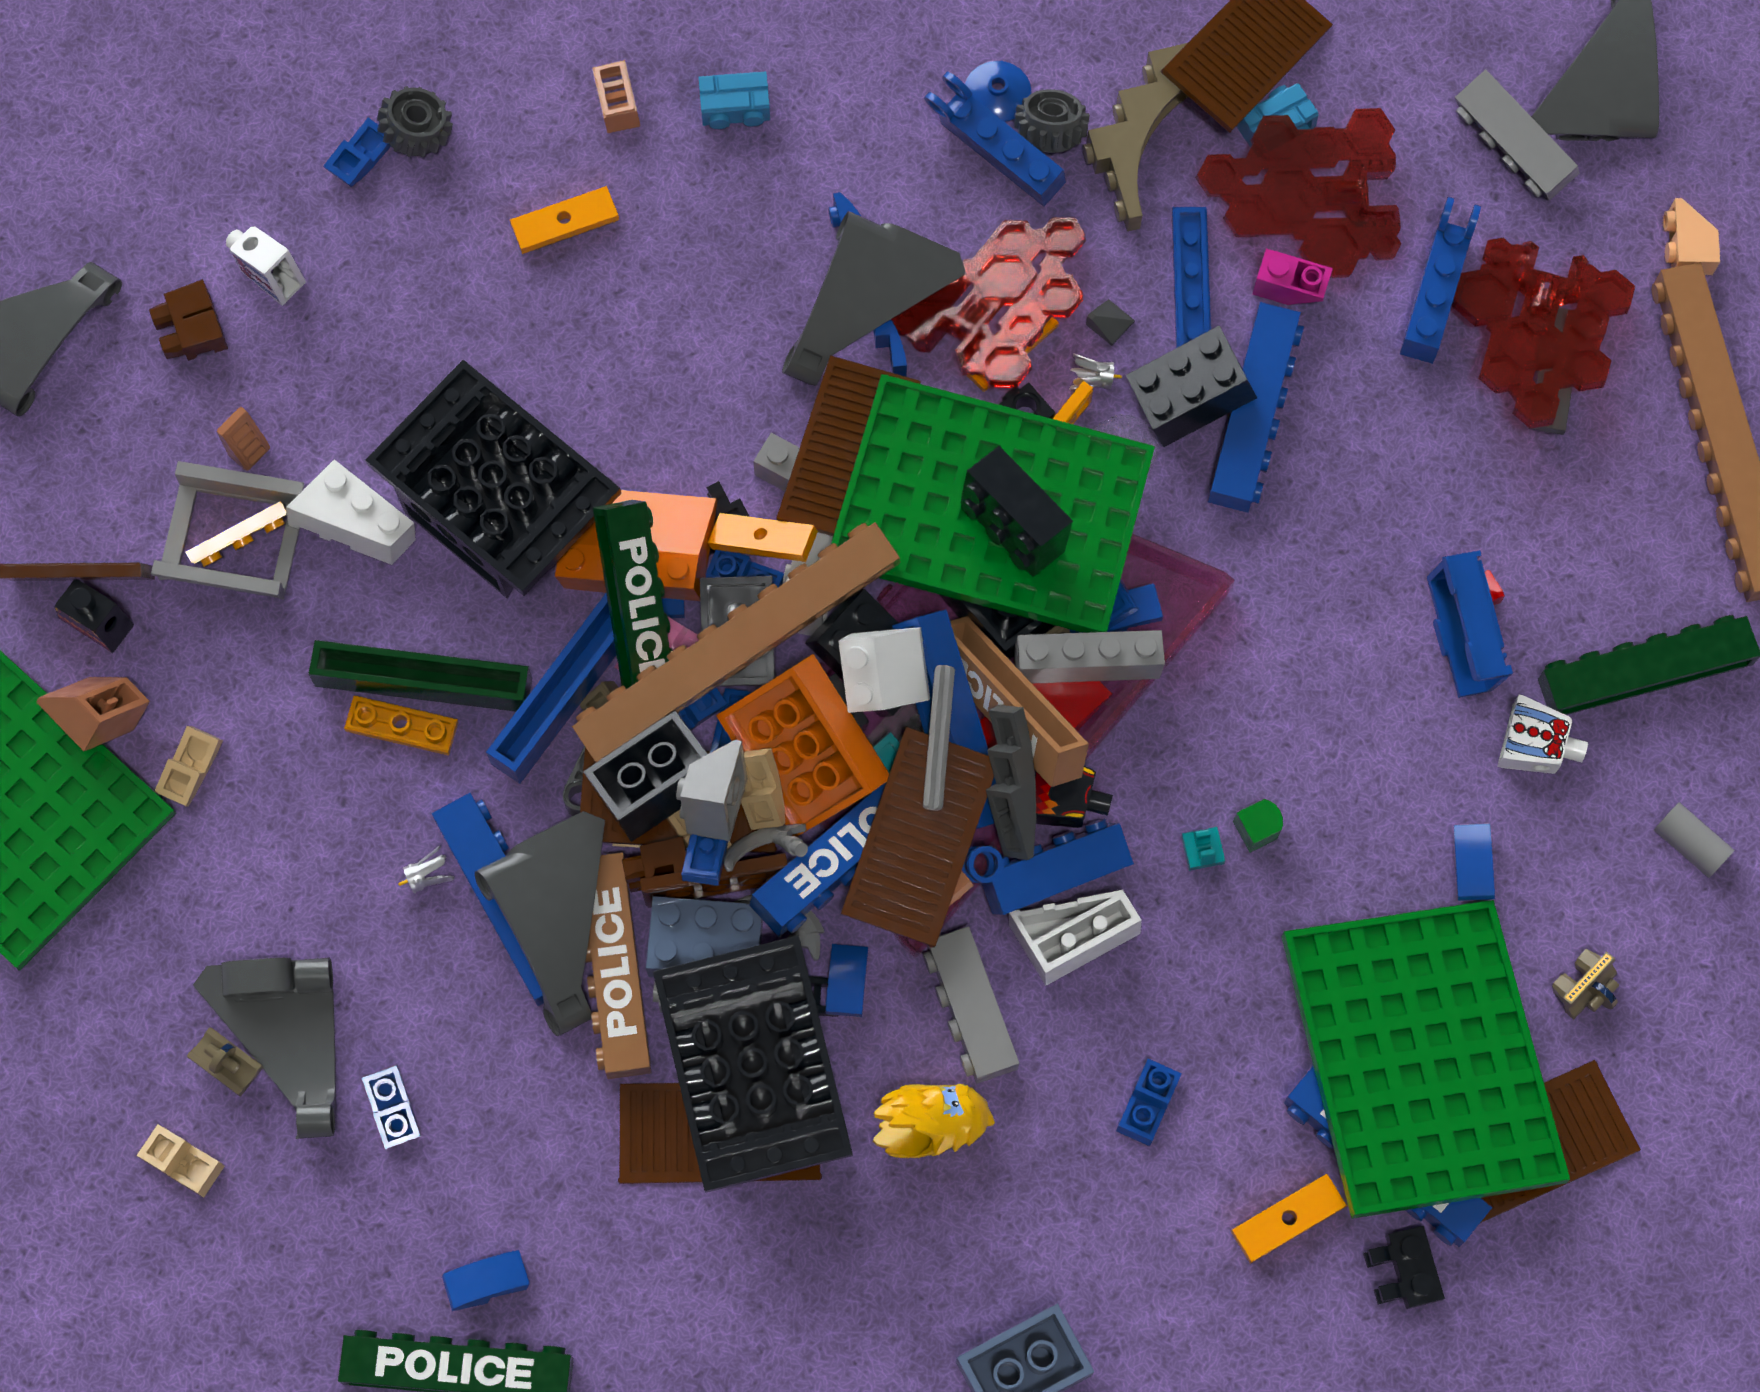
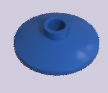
M990 61L979 65L969 74L965 85L971 90L972 96L1004 122L1015 119L1017 105H1022L1023 98H1027L1031 94V84L1026 74L1019 67L1004 61ZM995 83H1001L1004 86V88L1001 90H996L992 87V85Z

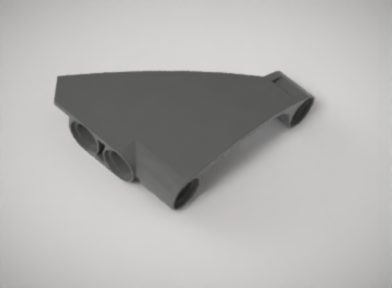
M1611 0L1612 10L1531 116L1547 134L1556 135V139L1566 141H1599L1600 139L1614 141L1620 139V137L1655 138L1657 136L1659 128V79L1655 23L1651 0Z
M848 211L839 226L836 240L839 242L818 297L800 337L791 347L785 359L782 373L809 385L816 386L825 370L830 355L836 354L897 315L964 276L966 271L960 253L900 226L890 223L880 225Z
M89 262L71 280L42 287L0 301L1 407L16 416H22L29 410L35 399V391L31 386L87 312L96 306H108L112 303L111 297L114 293L118 295L122 287V281L95 263Z
M585 811L524 840L513 847L507 853V856L475 871V880L481 893L489 901L492 899L496 900L523 950L542 991L544 1018L551 1031L558 1037L592 1018L581 985L590 935L605 820Z
M330 957L291 960V958L237 960L222 962L221 965L206 966L193 986L254 1059L264 1067V1071L294 1106L297 1125L296 1139L334 1136L336 1058L333 969Z

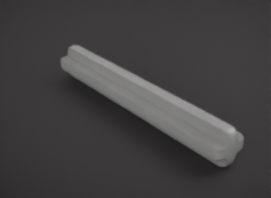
M938 665L934 671L923 808L933 811L941 810L944 801L955 675L954 667L948 665Z

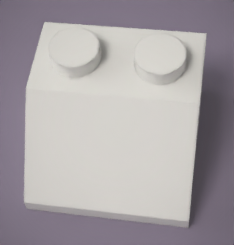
M921 627L851 633L838 640L848 713L885 710L930 700Z

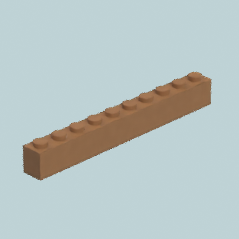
M1701 262L1663 269L1652 284V297L1656 304L1660 303L1663 313L1661 315V328L1664 335H1669L1672 344L1670 347V359L1674 367L1678 366L1680 371V394L1682 398H1687L1691 409L1688 412L1689 425L1693 431L1697 430L1700 440L1697 445L1698 456L1702 463L1706 462L1709 471L1707 487L1711 495L1715 494L1718 502V507L1716 508L1717 522L1720 527H1725L1728 537L1725 542L1726 553L1730 560L1735 561L1738 571L1735 573L1737 590L1740 593L1744 592L1746 602L1760 600L1759 457Z
M876 522L870 526H867L866 523L857 526L848 533L850 539L839 547L836 543L829 545L817 555L820 558L809 567L804 563L792 570L787 575L790 580L779 587L776 584L768 586L757 595L760 600L748 608L743 604L727 615L729 621L718 628L713 624L697 635L698 642L689 648H686L685 645L676 648L667 655L668 662L659 668H656L655 665L648 667L636 676L638 679L637 683L628 689L624 685L615 689L606 696L608 700L606 704L597 710L594 706H591L576 716L578 722L572 728L594 761L598 762L674 710L678 714L900 564V557Z

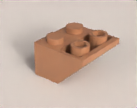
M88 677L43 695L37 700L38 705L83 751L133 731L150 702L127 677Z

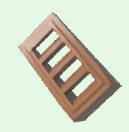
M625 60L593 67L592 70L607 133L640 127ZM622 75V79L606 83L602 82V79ZM625 88V90L605 94V91ZM628 100V102L608 107L609 103Z
M243 407L238 408L217 429V433L228 456L244 470H250L270 449L268 441Z

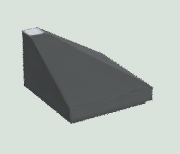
M1108 299L1090 312L1087 316L1086 325L1112 346L1135 320Z

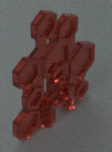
M1381 108L1355 109L1345 128L1337 129L1334 127H1314L1313 129L1298 130L1289 115L1263 116L1250 140L1252 146L1246 158H1233L1231 154L1207 155L1195 177L1208 197H1219L1229 206L1223 219L1235 237L1292 235L1295 240H1303L1298 252L1304 260L1333 268L1330 278L1349 277L1358 260L1366 259L1369 253L1372 254L1376 261L1393 260L1402 244L1397 237L1401 229L1400 213L1397 205L1369 206L1367 180L1388 179L1396 168V154L1389 145L1395 128ZM1338 161H1349L1342 176L1314 177L1310 169L1335 168ZM1261 170H1267L1261 184L1246 185L1242 181L1244 176H1258ZM1343 211L1347 217L1313 218L1316 212Z
M1052 217L1043 228L1032 229L1027 220H1004L972 259L963 260L966 271L964 276L891 320L899 336H906L919 352H931L946 333L962 341L955 351L958 368L963 376L968 374L984 375L990 387L1017 388L1032 370V363L1025 349L1032 347L1043 334V327L1051 317L1069 318L1083 301L1082 290L1073 275L1066 274L1062 264L1068 257H1073L1086 242L1085 233L1076 217ZM1039 253H1045V258L1039 264L1041 271L1037 274L1032 262ZM972 283L974 288L958 307H952ZM1003 305H1012L998 321L1000 330L994 336L988 323Z
M1505 238L1490 239L1487 241L1482 260L1487 264H1482L1480 270L1461 273L1452 307L1475 327L1487 325L1486 329L1491 333L1478 379L1496 394L1509 392L1515 401L1512 414L1530 429L1553 425L1560 399L1557 397L1559 389L1575 387L1580 392L1604 387L1612 360L1599 350L1600 345L1606 334L1609 317L1628 313L1635 285L1617 270L1600 272L1596 267L1588 264L1589 261L1584 255L1573 256L1566 278L1536 270L1534 265L1539 246L1534 242L1527 241L1522 245H1512ZM1545 282L1550 283L1549 288H1544ZM1519 291L1525 296L1519 316L1511 317ZM1577 303L1576 309L1568 310L1563 331L1561 332L1554 326L1559 306ZM1553 368L1552 371L1545 372L1542 383L1536 384L1533 381L1535 371Z

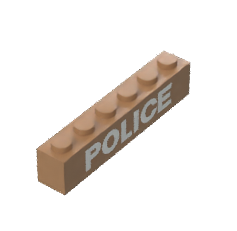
M968 616L950 621L977 708L992 723L989 710L995 706L1024 707L1032 745L1034 769L1051 787L1082 778L1089 743Z
M623 852L600 856L585 963L592 962L594 976L587 977L588 992L590 998H596L598 1012H591L594 1034L601 1033L602 1048H596L598 1070H605L608 1079L652 1073L629 888L622 859H624Z

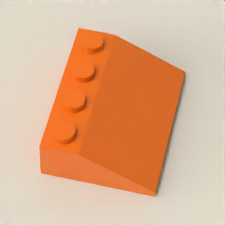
M621 490L622 494L613 503L632 499L646 501L647 506L652 512L653 526L650 529L652 541L656 544L659 553V561L656 563L658 577L664 585L665 594L663 598L700 601V578H706L710 546L707 542L714 527L718 500L707 497ZM595 522L557 561L555 577L563 588L606 593Z
M814 654L716 715L732 741H742L744 752L767 748L772 749L782 786L785 825L806 824V831L872 793L888 780V770L853 715L848 713L846 704ZM804 832L793 834L792 836L798 837Z

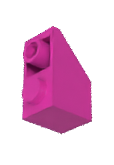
M1266 248L1252 295L1286 305L1322 302L1333 268Z

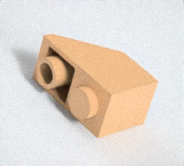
M1675 198L1669 211H1665L1663 216L1664 231H1669L1670 242H1667L1665 247L1666 263H1671V268L1701 262L1704 274L1713 275L1720 264L1718 229L1685 200Z

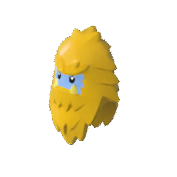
M904 1085L898 1090H894L882 1097V1105L874 1111V1117L884 1121L879 1124V1128L882 1130L875 1135L873 1142L877 1146L885 1148V1152L888 1155L896 1158L936 1156L950 1148H953L954 1152H956L965 1144L969 1147L983 1135L988 1126L994 1125L995 1121L986 1099L968 1085Z

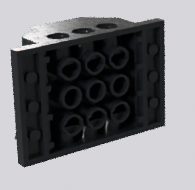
M462 360L365 459L367 465L394 487L405 514L507 599L513 588L525 596L595 522L593 507L612 504L622 494L619 486L465 360Z
M799 935L653 971L705 1193L853 1156Z

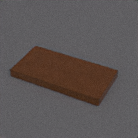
M140 562L0 564V579L10 581H66L74 579L155 580V576L151 574L153 565Z
M786 853L737 861L734 870L730 872L726 871L723 864L719 886L682 881V872L642 878L640 883L645 905L651 908L653 896L701 899L760 888L788 863Z

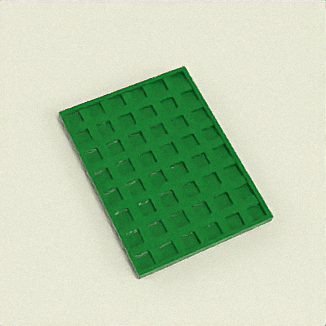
M881 374L831 544L836 543L839 547L850 539L848 533L863 523L870 526L876 522L900 557V564L879 577L880 579L1082 633L1107 632L1155 446ZM998 446L1073 520L1065 552L1034 577L1026 570L1019 569L1013 563L1010 553L1001 544H995L987 535L986 528L977 519L972 520L969 518L960 503L967 470Z
M0 650V953L20 971L161 830L176 812L103 744L83 751L38 705V698L47 693Z
M1494 900L1283 932L1281 938L1351 1219L1566 1184L1570 1180Z

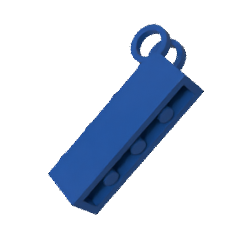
M947 71L942 76V79L956 95L946 104L938 96L928 92L924 97L926 103L939 115L940 122L945 128L1044 207L1066 183L1064 169L972 96L971 90L958 77Z
M1447 197L1400 350V355L1433 364L1441 344L1469 244L1481 211V206L1474 204L1467 228L1450 224L1448 220L1455 199L1452 197Z
M1100 819L1085 825L1086 832L1074 835L1073 831L1057 835L1052 838L1054 844L1042 848L1041 844H1035L1034 856L1030 860L1016 858L1009 861L1008 856L1002 857L1000 852L993 847L972 846L967 854V871L965 862L962 871L972 883H982L992 914L1005 915L1133 865L1134 862L1120 823H1107L1106 819ZM980 853L984 855L987 861L986 871L981 876L977 874L974 868V860Z

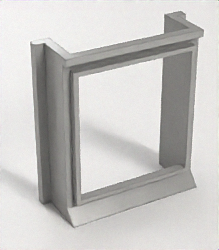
M178 461L175 476L179 482V490L162 561L154 560L151 571L152 576H157L159 580L170 579L284 600L300 528L296 529L288 525V518L273 580L180 564L197 492L268 504H276L281 501L284 506H288L303 491L304 482Z

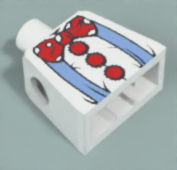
M250 227L245 233L240 230H234L228 235L226 246L230 248V252L241 272L280 305L283 306L306 283L289 250L257 227Z
M1518 695L1512 705L1497 767L1555 774L1560 768L1563 758L1582 763L1586 755L1588 742L1568 737L1572 724V719L1569 716L1526 696Z

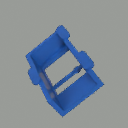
M1480 550L1445 556L1427 576L1437 619L1433 621V626L1443 657H1448L1458 698L1491 692L1513 674L1511 665H1505L1504 660L1507 658V654L1502 653V649L1505 647L1483 563L1482 560H1477L1481 556Z

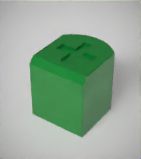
M1263 799L1237 812L1233 823L1251 853L1278 839L1283 827V816L1280 809L1273 802Z

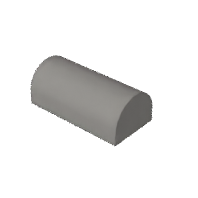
M1680 802L1654 829L1657 834L1708 878L1735 851Z

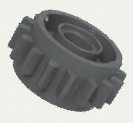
M405 86L404 89L398 92L393 90L390 99L383 98L377 115V121H379L377 131L384 133L383 142L389 143L394 148L393 151L403 153L408 157H425L430 152L438 153L439 145L445 146L447 144L448 136H450L453 123L450 122L452 112L446 111V102L444 100L441 101L435 95L436 93L422 89V87L409 88Z
M1055 89L1040 90L1030 94L1027 98H1023L1022 105H1017L1014 128L1018 129V133L1040 151L1049 153L1064 152L1073 148L1076 144H1080L1081 138L1087 136L1090 115L1085 113L1086 106L1082 105L1072 94Z

